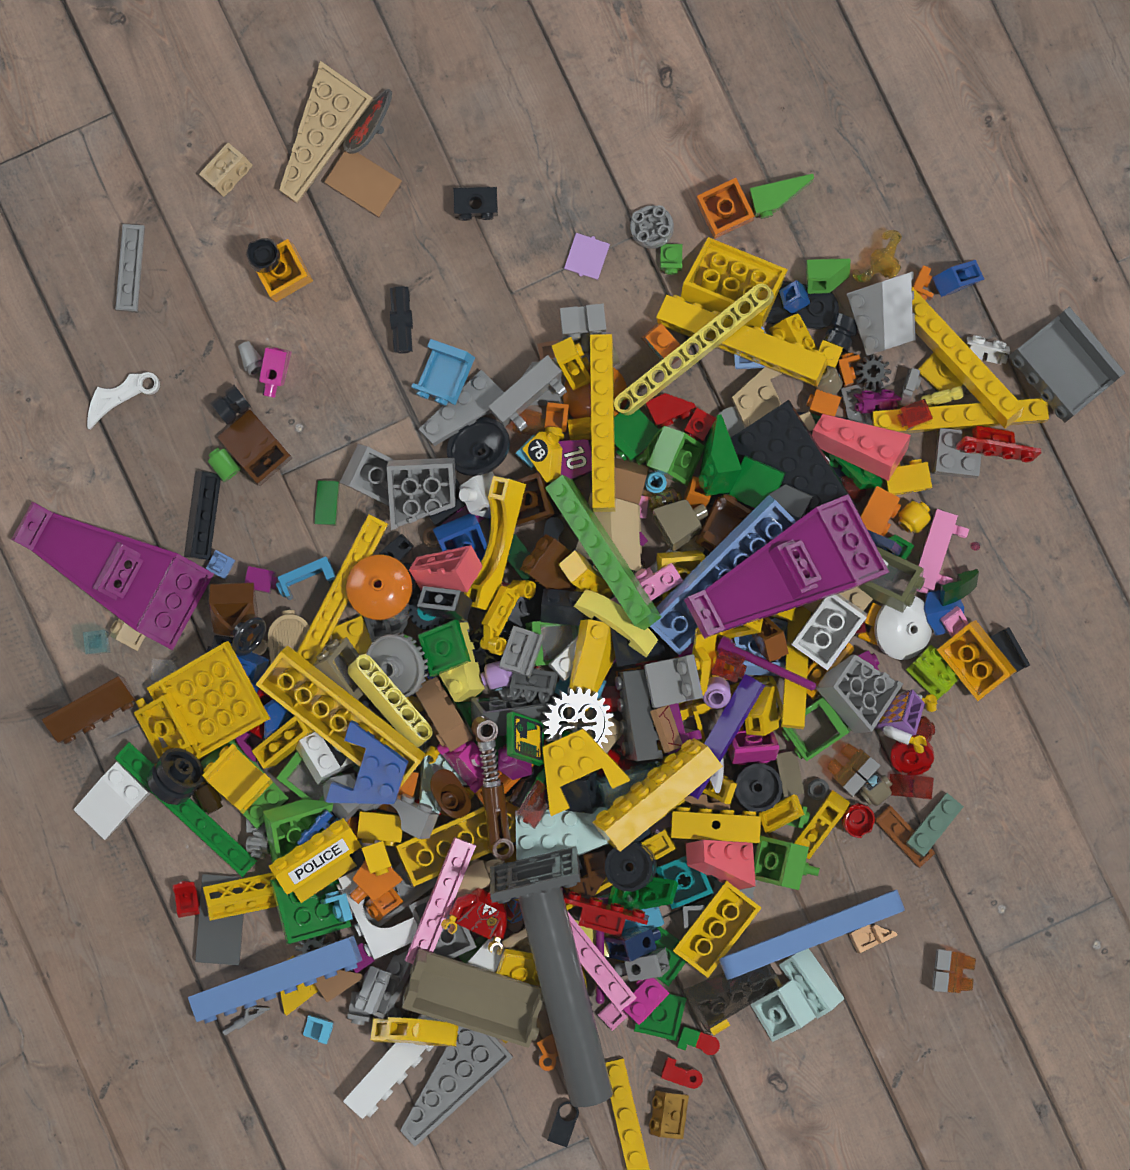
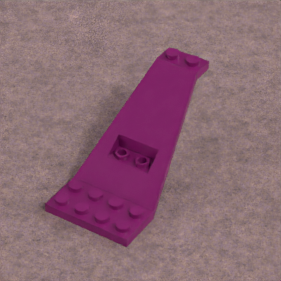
M845 495L816 507L707 589L688 596L684 601L702 636L706 639L720 632L854 589L889 573V570L850 496Z
M34 502L29 506L11 539L31 550L133 630L171 650L174 649L214 573L178 553L53 513ZM129 560L130 565L125 568L124 563ZM115 580H119L117 587H114Z

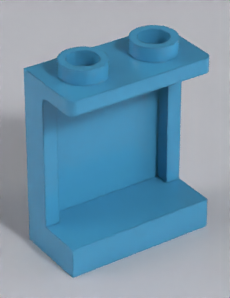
M430 339L427 347L432 352L418 385L413 383L411 387L417 391L416 395L428 399L430 396L435 398L434 401L441 405L447 406V403L456 405L475 357L467 351Z
M325 556L279 576V582L276 585L281 596H286V598L291 600L293 599L289 589L291 585L321 572H324L327 581L331 583L335 580L336 574L330 560Z

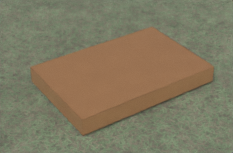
M344 151L324 183L380 218L402 184V180L358 152L349 154Z

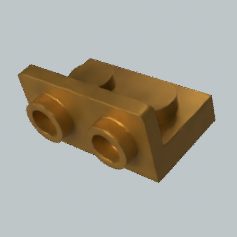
M655 1091V1096L652 1100L653 1113L649 1123L651 1135L683 1139L689 1095Z

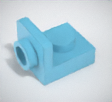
M338 891L325 894L326 898L320 900L321 904L334 901L333 913L335 918L339 919V922L353 919L346 893L339 894Z

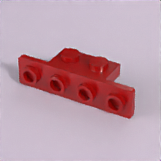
M975 426L972 429L973 437L965 436L956 444L957 450H962L966 453H980L984 456L1016 459L1025 463L1034 461L1042 453L1041 448L1017 445L1015 443V434L1012 431Z
M573 891L563 894L565 903L583 907L579 926L621 937L626 919L645 925L648 923L649 915H645V912L642 910L624 909L623 905L617 903L605 904L602 903L601 899L590 897V899L583 898L581 894Z

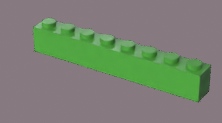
M561 475L548 485L546 490L633 625L646 630L662 616L574 481Z

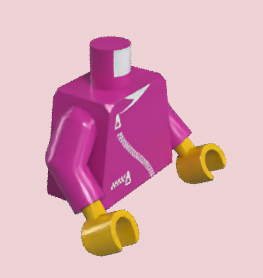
M468 741L451 752L446 745L442 747L441 744L437 748L430 746L425 752L427 755L432 756L428 762L429 764L435 763L439 754L447 760L464 782L469 785V787L464 789L470 799L484 785L483 778L485 776L482 774L484 769L481 768L483 766V763H481L482 757H480L481 751H479V747L473 741Z

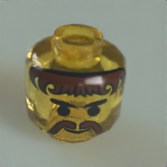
M671 486L665 487L660 493H651V496L648 497L652 513L656 508L682 501L680 492H676Z

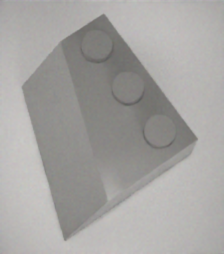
M913 272L847 293L867 356L916 340L915 313L912 312L914 291H912L911 280L914 279Z
M454 458L391 460L388 462L387 479L391 530L455 507L456 476Z
M851 655L829 670L816 689L854 733H865L873 731L903 683L891 679L890 675L885 672L876 670L873 665L860 657Z

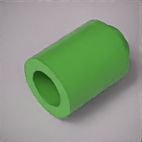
M217 448L208 455L210 457L208 463L223 482L230 480L241 470L225 448L222 450Z

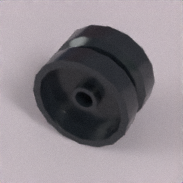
M180 748L168 749L149 771L147 777L148 785L153 794L160 800L173 805L184 804L203 782L204 777L202 775L204 774V769L199 759L192 753Z
M748 763L741 766L733 774L731 781L737 783L733 799L740 807L754 812H761L773 808L780 800L782 781L779 774L772 767L760 763ZM759 783L760 786L757 787L759 791L757 792L754 790V785Z
M631 842L621 852L614 848L609 852L605 861V873L608 881L615 888L622 891L633 892L646 887L654 879L657 872V860L654 853L648 846L640 842ZM628 863L633 864L634 869L632 871H630V867L627 866Z

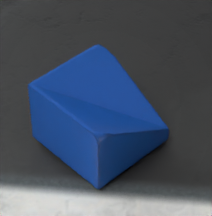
M797 280L779 290L783 306L790 313H795L810 304L805 286Z

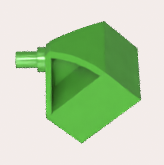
M663 426L652 438L644 453L635 459L639 465L647 461L649 468L663 474L665 478L688 486L705 446L684 432Z
M760 836V843H758L754 859L755 880L799 890L802 876L807 874L818 876L820 868L810 866L806 862L809 847Z

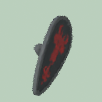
M390 89L383 91L371 102L344 139L343 147L347 153L354 154L361 151L369 144L375 134H382L384 132L383 126L380 125L392 99V91Z

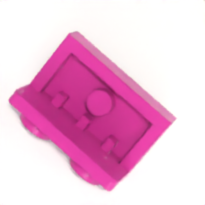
M655 978L638 980L635 984L638 987L633 992L637 998L623 1009L638 1025L670 994Z

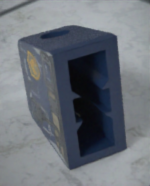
M635 926L623 930L621 937L612 934L604 937L609 958L631 962L655 951V941L661 939L659 929L657 927L650 929Z

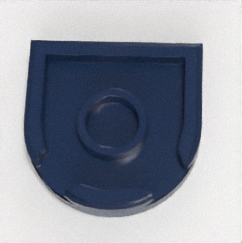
M868 530L876 547L896 556L900 555L902 547L895 541Z

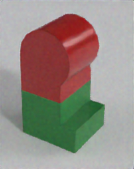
M683 1026L677 1048L686 1051L687 1045L701 1049L707 1055H714L719 1051L720 1043L716 1037Z

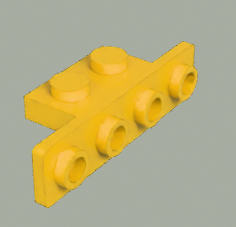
M696 628L692 655L694 654L702 695L704 696L707 691L708 680L711 677L717 634L704 639L699 628Z

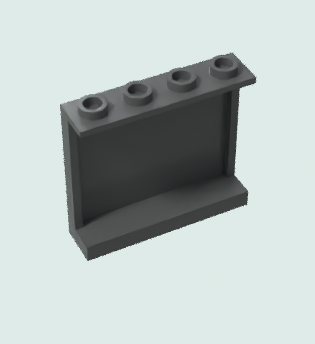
M1070 306L1009 355L1013 365L1025 375L1028 383L1035 387L1040 393L1041 398L1051 406L1056 416L1062 419L1064 423L1125 374V371Z

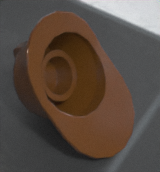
M447 769L436 771L430 781L436 809L441 814L452 818L465 817L471 809V799L453 772Z

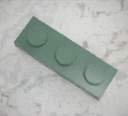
M945 793L905 844L918 855L924 857L964 806L951 795Z

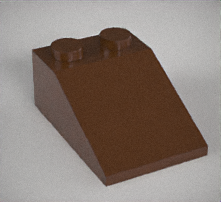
M539 472L515 480L526 484L515 528L562 515L546 490V487L552 482L546 483Z

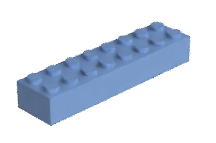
M768 495L656 607L662 617L650 627L680 655L694 641L695 630L698 628L684 599L707 589L797 521L774 498Z

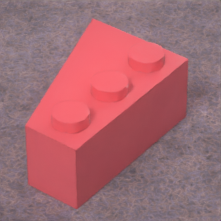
M470 545L419 556L415 559L409 571L421 591L423 586L468 592L483 566Z

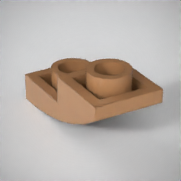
M701 794L699 799L691 795L684 798L686 802L701 808L730 810V804H724L715 798H711L712 803H708L707 794Z

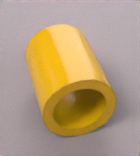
M723 1012L706 1022L713 1036L731 1026Z

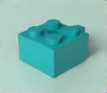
M687 855L657 867L659 878L676 880L677 883L678 879H681L679 876L682 874L690 878V882L687 881L689 883L687 886L684 887L683 884H678L673 904H670L671 909L713 893L706 874L687 866Z

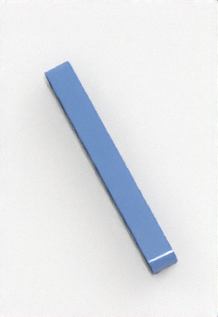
M893 890L724 956L719 961L726 979L729 980L903 912L905 908L898 890Z

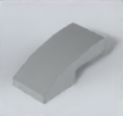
M862 384L841 388L848 420L873 426L870 413L860 414L855 410V404L858 403V399L853 394L862 393L864 390Z

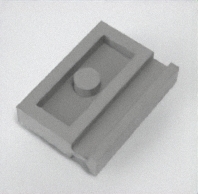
M513 626L499 668L530 678L544 640V635Z

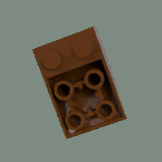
M251 409L217 437L259 486L293 459Z

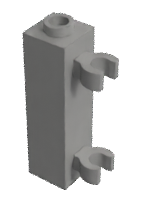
M547 355L488 406L492 414L504 427L512 421L520 431L525 429L527 424L519 414L550 387L560 397L567 392L562 383L558 381L564 375L557 359H551Z

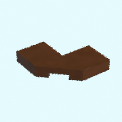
M605 850L583 855L588 876L580 878L581 882H577V885L569 887V891L581 894V897L587 899L596 895L607 877L605 873V861L607 858Z

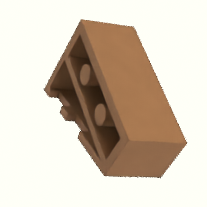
M437 676L421 684L423 687L416 692V695L427 712L424 716L441 746L446 745L451 752L473 739Z

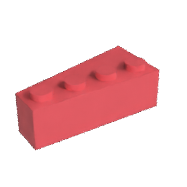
M822 414L812 432V436L820 449L887 481L890 480L908 450L911 437L909 434Z

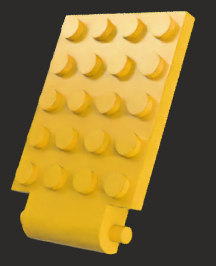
M229 641L224 642L147 687L153 699L151 703L146 704L144 698L135 701L139 710L135 711L134 714L158 759L166 750L172 748L184 749L192 753L197 759H200L270 719ZM159 737L163 738L168 747L162 748Z

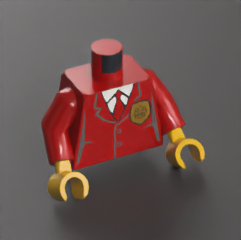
M476 888L472 893L458 897L449 912V919H444L441 922V927L446 930L448 925L451 924L448 932L454 934L457 931L458 924L488 939L494 937V941L488 944V950L492 953L493 947L498 945L497 954H502L503 946L500 944V940L504 938L507 926V911L504 908V903H498V901L492 903L490 892L480 888Z

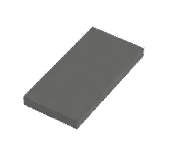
M202 874L195 962L240 965L244 914L210 921L203 887L247 877ZM238 887L234 888L231 892L239 894L244 889ZM209 893L210 899L220 898L222 893Z

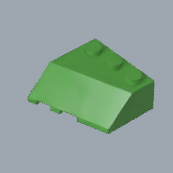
M302 799L263 811L272 864L276 859L285 856L296 846H299L297 842L302 837L301 834L306 829L309 830L316 822L315 819L318 815H322L326 810L332 811L333 803ZM321 828L318 833H321V832L324 831L325 829H324V828Z

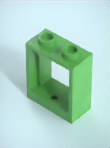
M824 697L805 709V716L821 706L839 733L810 752L794 728L783 727L782 730L784 737L788 741L792 740L796 746L794 750L800 759L804 758L806 762L852 731Z

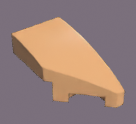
M870 924L849 933V937L858 954L897 936L896 932L881 928L876 924Z

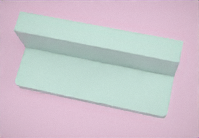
M809 948L792 955L779 964L790 981L794 979L817 1019L830 1012L844 1000L840 991Z

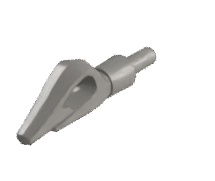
M252 1006L245 1009L244 1016L235 1020L233 1025L223 1030V1034L227 1035L235 1029H241L247 1023L265 1013V1011L270 1010V1007ZM258 1009L257 1013L249 1014V1010Z

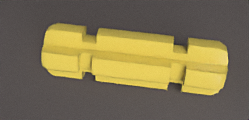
M958 386L951 390L947 389L935 392L932 395H924L921 397L922 406L931 407L933 404L938 405L950 402L953 399H961L964 396L963 390Z

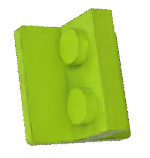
M932 645L906 669L930 694L935 695L937 700L943 694H946L959 679L939 654L937 648Z

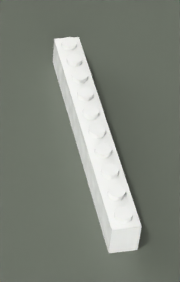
M494 937L488 939L467 964L495 972L503 952L500 955L497 954L498 945L493 947L492 953L489 952L488 944L494 941ZM421 1014V1015L417 1018V1019H424V1020L441 1021V1020H438V1019H435V1018H432V1017H429V1016H426V1015H423V1014ZM395 1043L343 1102L362 1119L366 1115L370 1118L378 1109L376 1104L380 1099L385 1101L393 1093V1090L390 1088L396 1082L400 1085L408 1076L406 1070L410 1066L415 1068L423 1059L420 1056L426 1049L429 1052L434 1046Z

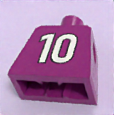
M588 439L558 442L563 448L561 475L574 481L592 473V448L590 449Z

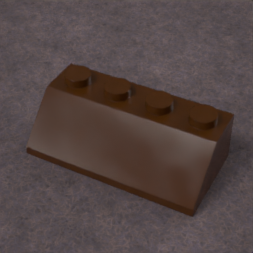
M117 676L48 715L42 721L57 743L64 742L67 745L76 740L75 735L83 731L86 734L95 729L94 724L101 720L103 723H106L115 717L114 713L122 710V712L131 709L134 707L133 702L137 701L125 678Z

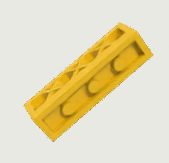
M268 873L203 887L209 920L277 907L270 880L276 879L274 874ZM257 883L266 885L263 889L253 888ZM238 887L244 889L239 894L231 892L234 888ZM220 892L222 896L210 899L209 893Z

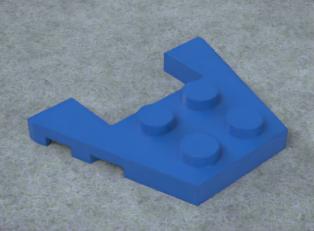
M351 720L344 741L366 748L354 789L332 782L326 802L395 804L408 761L389 746L382 744L374 738V735L369 731L366 732L358 726L357 722Z

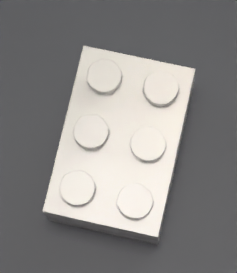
M840 594L826 597L794 638L792 645L828 671L867 618V613Z

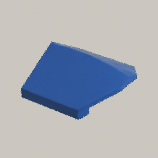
M941 590L925 594L924 612L926 620L936 636L948 633L940 620L956 606L964 614V605L961 599L952 604L942 606L939 600Z
M274 699L264 705L270 719L264 724L263 740H266L295 716Z

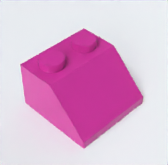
M746 729L739 730L729 746V756L732 764L746 765L750 762L768 763L771 760H776L779 751V744L774 732L766 736L746 734Z

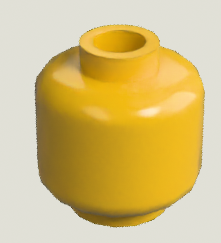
M910 501L899 512L898 517L900 520L898 523L908 533H919L931 520L928 513L930 509L922 501L920 503Z

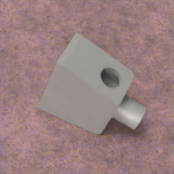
M666 947L656 949L634 961H625L615 965L618 975L620 977L628 975L629 981L662 977L670 969Z

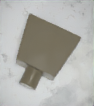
M687 500L678 501L653 510V519L672 552L698 535L701 530L699 520L708 516L707 509L703 504L692 509Z

